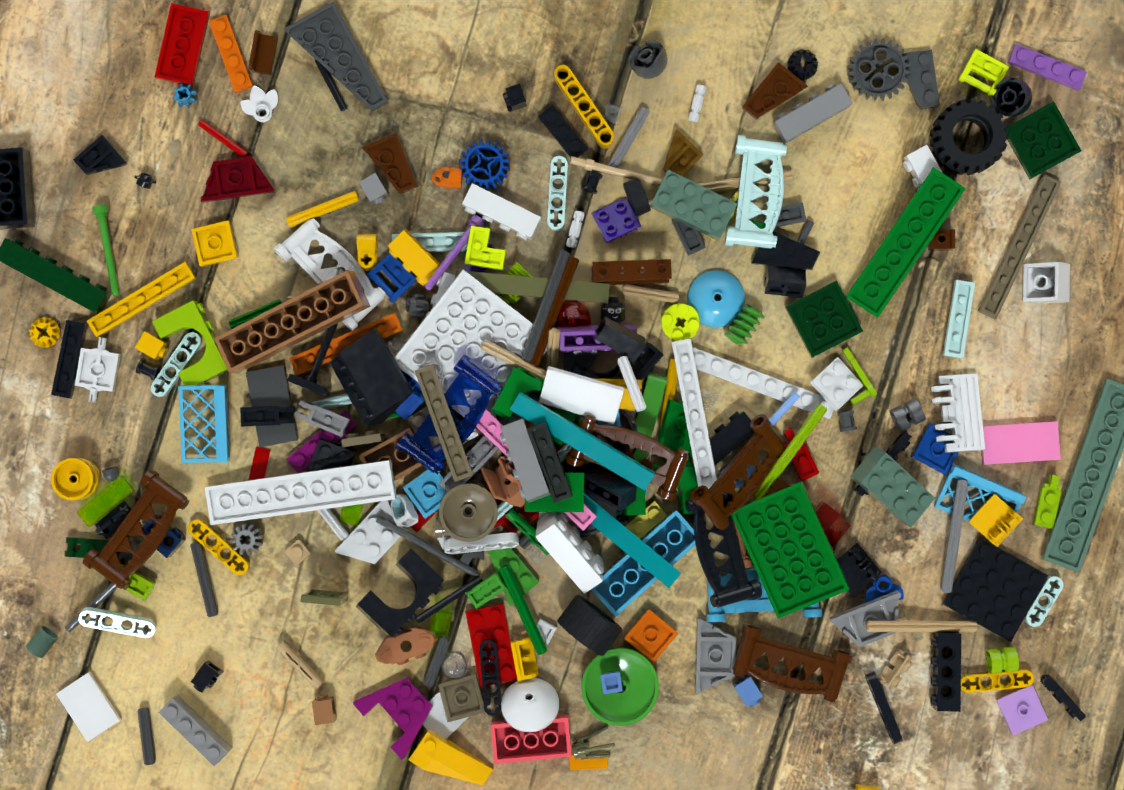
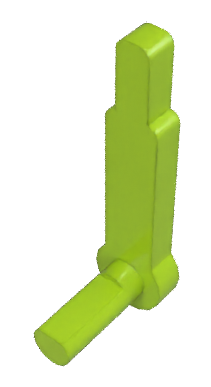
M846 347L842 352L865 387L862 393L850 400L851 404L855 405L868 396L871 398L875 397L877 392L848 347Z

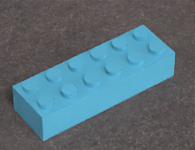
M675 509L641 539L672 566L695 546L694 529ZM625 553L603 573V581L591 590L616 617L650 587L657 578Z

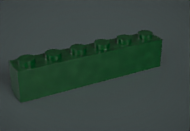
M16 238L12 240L4 239L0 246V262L94 313L99 314L103 311L112 295L106 292L108 288L99 283L96 286L89 283L90 278L82 274L78 277L73 274V269L65 265L63 267L56 265L57 261L49 256L43 258L40 256V251L32 247L29 249L23 247L24 243Z

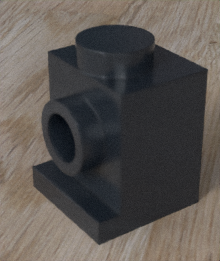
M520 83L505 88L506 93H503L508 112L527 106Z
M208 660L199 669L191 683L194 684L193 687L197 691L203 693L208 687L212 688L218 680L215 677L221 676L224 671Z

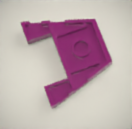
M409 677L353 702V705L363 716L379 703L405 732L391 746L392 750L401 760L406 757L419 730L433 708L431 702Z

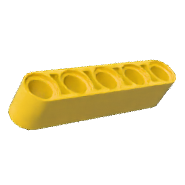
M566 65L558 66L554 71L556 84L597 144L604 149L611 147L614 142L613 131L571 69ZM560 72H566L568 77L560 79L557 75ZM575 87L579 92L576 95H571L568 90ZM586 103L589 105V109L582 111L579 109V105ZM591 119H598L600 125L593 127L589 122ZM604 134L609 135L611 138L607 143L602 142L600 139Z

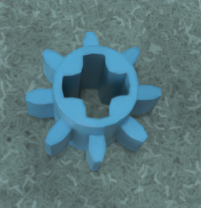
M180 84V88L174 89L176 96L173 97V100L179 101V107L186 105L190 108V104L197 103L194 100V96L198 94L196 91H191V85H188L186 88Z

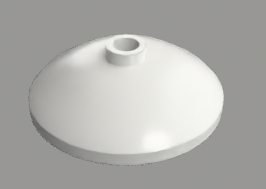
M531 678L516 681L507 688L502 697V714L506 722L513 728L523 732H536L546 728L555 720L559 711V697L554 687L542 679Z

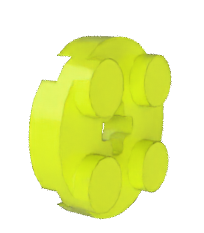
M674 304L662 316V329L674 341L692 339L699 330L700 316L696 309L690 305ZM678 317L680 319L685 318V327L682 328L676 325Z

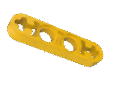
M197 519L190 522L188 525L190 535L236 575H243L248 572L250 568L249 561L243 555H240L237 550L234 551V547L205 521ZM194 524H201L200 529L203 532L208 530L209 533L205 534L203 539H201L200 537L203 534L200 531L194 532ZM210 535L215 536L217 539L215 546H210L207 543V538ZM228 548L231 551L229 559H224L221 556L222 549ZM235 555L238 557L235 559V561H237L238 563H244V570L241 569L238 571L236 569L238 565L235 562L229 564V562L234 559Z
M1019 669L1018 672H1005L1003 670L1002 673L989 674V672L961 675V691L975 693L1029 687L1034 682V676L1026 669ZM1023 673L1028 676V679H1025V683L1022 680L1014 679V676L1023 677ZM1006 674L1009 676L1010 681L1007 685H1002L1000 678ZM987 676L990 678L991 683L988 687H983L981 680ZM965 679H967L970 682H976L978 688H976L975 684H969L968 688L966 689V687L963 686L962 683H965Z

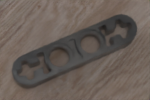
M486 639L480 645L484 710L488 715L495 716L501 711L498 647L494 640ZM487 643L494 647L491 650V657L495 656V659H483V657H487V650H483ZM492 662L495 665L496 669L493 673L486 672L484 668L486 663ZM488 682L496 683L497 690L495 692L487 691L486 684ZM498 695V698L494 697V704L498 705L495 711H492L491 708L487 707L491 704V697L487 699L486 696Z
M873 671L865 674V679L893 745L902 742L901 733L876 673Z

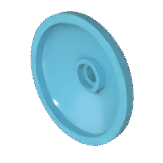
M713 270L701 274L694 280L688 292V305L696 309L700 316V323L708 327L718 328L731 324L738 318L737 315L742 312L745 304V294L742 285L733 275L725 271ZM716 294L721 296L720 301L714 299Z

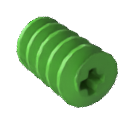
M746 304L748 307L742 308L744 314L739 313L737 315L740 320L733 321L736 327L730 326L729 330L731 333L726 332L724 334L729 340L742 347L741 343H748L745 337L752 338V335L749 333L750 330L756 332L753 325L761 324L758 318H765L760 311L749 304Z

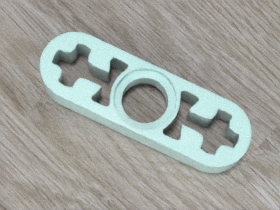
M1048 576L1024 618L1028 625L1037 627L1043 623L1063 589V581L1059 577ZM1056 580L1055 584L1057 587L1051 588L1050 581L1054 582ZM1044 590H1050V593H1053V595L1045 593ZM1041 596L1048 598V604L1044 607L1039 605V598ZM1036 606L1037 608L1043 610V612H1037V610L1034 609V607ZM1036 614V617L1038 618L1037 621L1033 620L1031 622L1032 619L1030 618V615Z

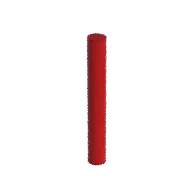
M201 119L199 121V127L239 156L247 157V151Z

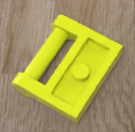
M975 49L960 74L958 81L966 82L987 93V96L992 98V95L994 96L996 93L995 86L1003 80L1009 66ZM970 70L992 81V86L968 75Z

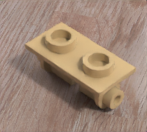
M902 650L895 652L889 661L894 666L893 670L886 666L879 675V682L883 685L888 683L887 688L890 690L892 687L896 688L901 681L900 675L903 671L907 672L912 665V657L908 655L905 658L906 653Z

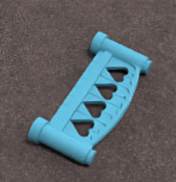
M755 567L745 568L748 581L755 579L761 583L762 596L759 599H746L719 608L713 607L710 602V596L714 594V591L707 580L709 614H706L707 622L726 621V613L774 611ZM718 572V576L721 578L720 584L724 587L733 577V574L720 575ZM819 602L801 609L803 610V617H822V609L819 608Z

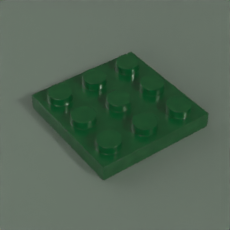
M1054 101L1007 126L1008 128L1005 129V133H1009L1008 142L1029 180L1082 151Z
M837 280L785 307L811 358L863 332Z

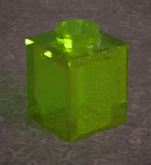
M438 611L432 615L430 632L435 634L437 640H440L441 636L449 637L453 613Z

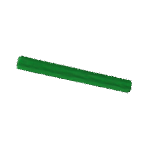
M505 565L499 569L500 574L537 655L547 652V647L510 566Z

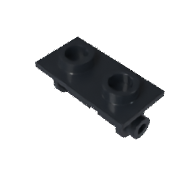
M125 500L95 524L97 527L96 532L100 536L103 535L106 540L116 532L131 511V507Z

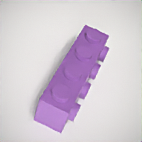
M621 324L637 333V329L633 324ZM599 325L557 327L560 330L559 350L562 352L570 353L575 350L590 352L599 349L601 351H610L612 348L596 340L595 331Z

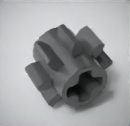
M412 294L411 298H407L405 308L407 312H411V317H423V313L426 314L428 312L429 303L427 299H423V294Z

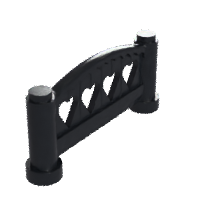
M723 492V506L726 507L728 501L732 499V494ZM689 498L685 502V507L688 512H692L694 515V539L698 558L703 572L714 591V594L710 596L711 605L719 608L746 599L755 600L761 598L762 589L759 582L755 579L748 581L731 515L728 517L729 526L726 529L720 530L713 525L708 530L705 527L706 521L703 519L705 512ZM710 532L723 537L714 549L710 546L711 540L708 538ZM715 551L728 556L720 567L715 565L716 559L713 557ZM720 570L733 574V577L724 587L720 584L721 578L718 576Z

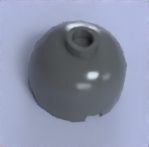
M656 40L645 41L646 45L642 47L636 46L628 58L630 67L635 74L644 79L659 76L667 66L666 50Z

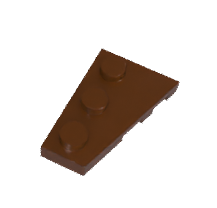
M397 133L362 147L400 194L418 187Z

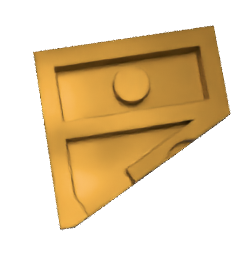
M678 130L674 133L663 171L666 173L667 170H670L683 177L703 154Z

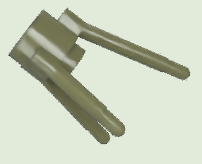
M607 725L582 738L576 739L577 743L572 744L575 759L609 758L611 756L610 754H590V752L614 747V743L589 747L588 742L584 743V741L608 729Z

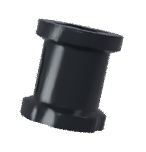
M587 170V178L581 189L597 194L598 191L596 189L603 175Z
M144 358L139 361L136 367L137 374H144L150 377L152 381L155 380L161 371V365H154L147 362V359Z

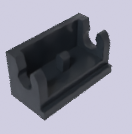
M767 266L764 293L802 298L807 285L806 270Z
M646 343L645 353L642 356L639 355L636 360V365L633 369L636 380H642L664 356L651 343Z

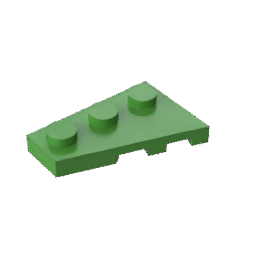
M512 548L488 550L496 572L498 571L500 574L499 569L505 565L510 566L523 595L539 583V580ZM505 589V596L509 606H511L514 602L508 589Z

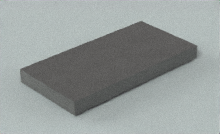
M284 365L246 372L252 407H292ZM280 412V419H294L293 412ZM295 423L256 426L259 447L298 440Z

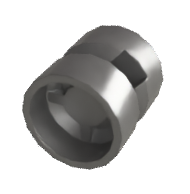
M915 398L905 402L903 407L899 405L889 410L890 416L900 432L911 428L912 423L917 425L926 420L924 411Z

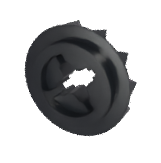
M800 49L793 52L789 57L787 66L788 70L797 78L807 80L816 73L818 61L816 55L811 53L810 50ZM802 57L804 62L810 63L806 65L805 70L802 69V66L797 65L801 62Z

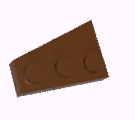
M778 62L742 106V109L757 120L808 86Z

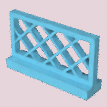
M227 384L178 386L182 463H228L230 461ZM214 389V398L210 402L201 396L205 390ZM183 390H191L197 396L189 403L184 398ZM198 397L207 404L201 412L191 405ZM189 407L197 414L191 422L184 415V412ZM208 407L215 412V417L211 421L202 415ZM199 416L207 423L202 431L192 424ZM209 426L216 432V436L211 441L203 434ZM189 427H192L198 433L192 441L185 436V431ZM199 436L208 442L202 451L193 443ZM190 445L199 452L195 458H186V450ZM209 445L216 449L217 457L209 458L204 453Z
M952 463L949 469L950 472L934 507L952 514L953 505L945 507L940 504L943 497L951 495L954 503L953 494L956 489L951 490L949 485L952 478L967 480L968 488L977 487L980 494L969 498L967 493L965 503L969 504L972 512L963 515V519L969 521L971 519L969 516H974L979 510L974 511L971 504L973 500L981 498L983 504H985L984 496L996 494L1004 499L1005 503H1014L1013 510L1018 512L1021 503L1024 504L1026 496L1023 493Z

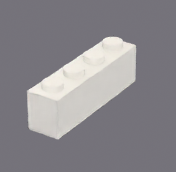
M473 183L462 203L463 207H465L464 211L472 215L477 213L482 216L484 221L490 224L492 222L500 224V229L506 232L512 230L517 233V237L525 241L527 238L532 240L541 221L540 216Z

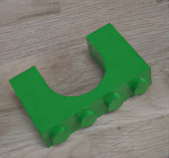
M514 367L506 378L490 411L507 420L513 413L510 408L518 394L522 392L523 394L536 393L541 395L544 380L536 376L533 378L527 375L528 372L523 368L518 367L516 369ZM550 406L553 412L572 423L577 416V413ZM551 435L554 445L556 447L561 446L563 441Z
M686 463L677 486L679 513L682 514L692 513L686 510L685 502L691 498L692 491L698 487L694 463ZM653 464L654 470L659 468L658 464ZM637 486L636 501L623 510V515H646V490L644 491Z

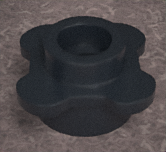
M141 173L139 176H134L137 179L136 184L143 188L151 189L152 183L156 184V181L149 174Z

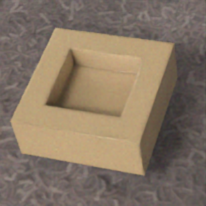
M298 539L284 551L296 566L312 554L301 539Z

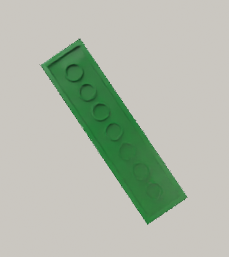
M933 167L845 297L878 318L966 188Z

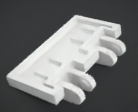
M978 375L938 376V385L943 386L931 387V392L947 391L948 397H936L932 399L933 404L949 403V405L940 407L942 423L948 424L935 425V430L951 429L952 435L938 436L936 441H953V443L944 445L945 453L985 450Z

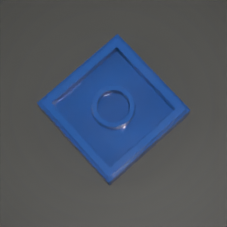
M929 423L911 457L946 475L958 452L945 453L944 445L953 443V441L937 442L936 437L941 435L949 436L951 434L944 430H935V426Z

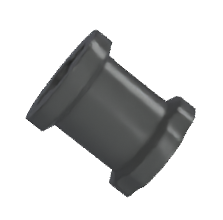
M854 410L837 413L841 423L840 432L857 430L853 419Z

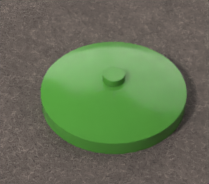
M616 647L608 649L604 656L597 654L589 662L582 676L581 690L585 705L597 719L613 726H626L642 720L650 713L658 698L659 682L653 665L644 655L633 649ZM620 671L623 691L603 694L600 674Z

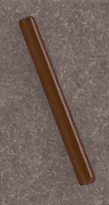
M570 256L535 353L532 360L529 361L534 366L540 365L548 344L549 330L554 328L579 263V259Z

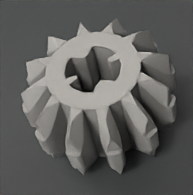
M243 523L242 528L236 526L235 529L238 533H231V536L236 539L231 540L230 543L237 544L233 550L236 551L240 548V555H243L245 551L248 556L252 555V550L256 553L259 551L257 546L263 545L258 539L264 538V535L258 536L257 533L261 529L257 528L254 530L255 524L253 523L249 527L247 523ZM249 535L251 538L249 541L251 542L245 543L243 540L245 539L244 536Z

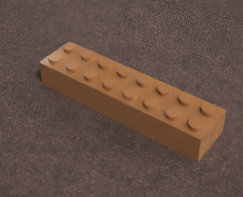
M346 270L214 338L229 373H240L371 306L356 273Z

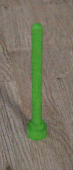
M108 205L93 206V215H96V219L99 221L111 293L113 296H118L119 287L106 221L107 214L109 213Z

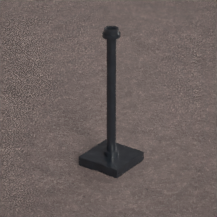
M338 323L328 328L310 375L304 379L297 375L289 374L288 382L321 395L329 396L331 389L317 384L318 379L316 378Z

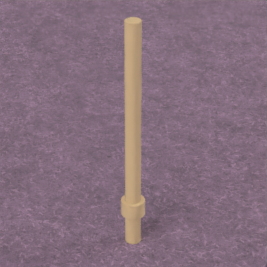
M571 156L570 164L584 167V170L588 171L596 170L631 180L638 178L640 182L659 187L663 180L596 163L588 158L584 160Z

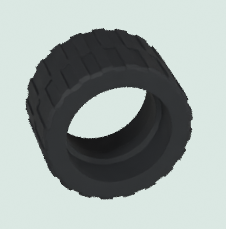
M580 595L574 597L557 620L570 635L600 656L605 655L622 632V628L612 618Z

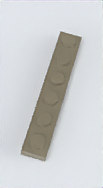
M434 364L415 370L454 482L473 476Z

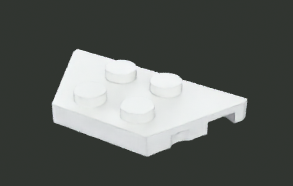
M389 500L381 501L335 552L376 564L401 537L376 522L380 515L396 524L393 520Z

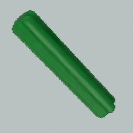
M278 299L229 320V325L233 329L282 304V302Z

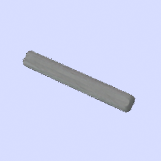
M641 107L610 159L608 166L619 167L650 113L645 107Z

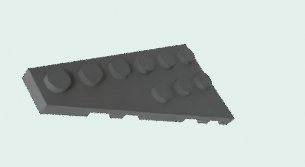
M334 2L284 28L288 35L323 65L326 70L372 112L389 103Z

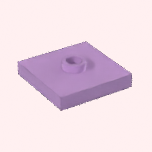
M1033 685L1019 688L996 699L1011 735H1016L1048 720Z

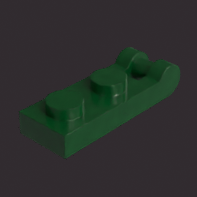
M66 537V543L68 544L64 556L84 558L94 548L101 552L109 540ZM75 544H80V551H75Z

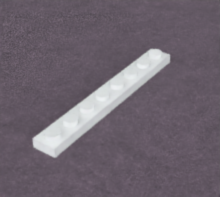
M690 338L672 342L698 487L704 485L709 489L717 480Z
M693 347L697 370L781 402H785L796 392L800 398L792 406L812 413L818 404H822L827 408V412L823 417L826 419L831 418L834 409L821 395Z

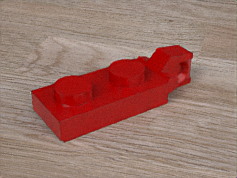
M792 428L783 431L787 439L784 442L786 448L795 437ZM804 442L791 460L801 481L819 474Z

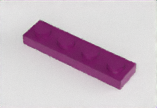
M346 410L340 414L350 419L343 437L358 426ZM322 429L286 460L297 473H301L309 466L319 438L337 443L343 437Z

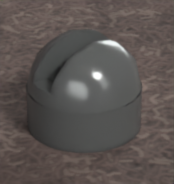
M117 466L102 470L103 476L107 481H115L119 476Z

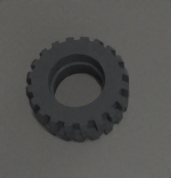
M973 98L967 101L963 99L947 107L934 121V127L930 131V136L932 137L930 147H934L933 156H938L940 159L938 163L941 166L945 164L947 171L952 172L954 170L957 175H963L964 173L967 176L974 175L977 172L980 173L1001 158L1002 152L1007 147L1005 141L1008 140L1009 133H1005V129L1008 128L1007 123H1002L1001 118H1003L1001 112L997 114L994 111L996 109L995 106H986L987 102L984 100L976 102V99ZM971 121L980 127L985 139L984 147L980 152L967 154L956 146L953 140V128L958 122Z

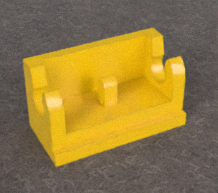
M530 637L512 640L511 648L517 680L522 681L537 677L539 675L538 666Z

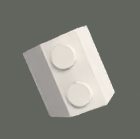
M1062 262L1024 264L1023 302H1069L1070 264Z

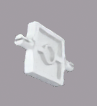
M99 337L97 348H81L75 386L85 387L90 390L88 402L96 403L98 391L115 392L121 354L105 350L107 338Z

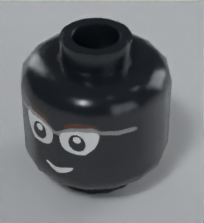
M609 297L608 303H601V320L606 316L621 324L625 320V303L619 301V297Z

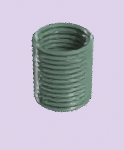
M41 626L29 643H27L26 648L34 656L43 658L55 641H57L58 636L51 629Z

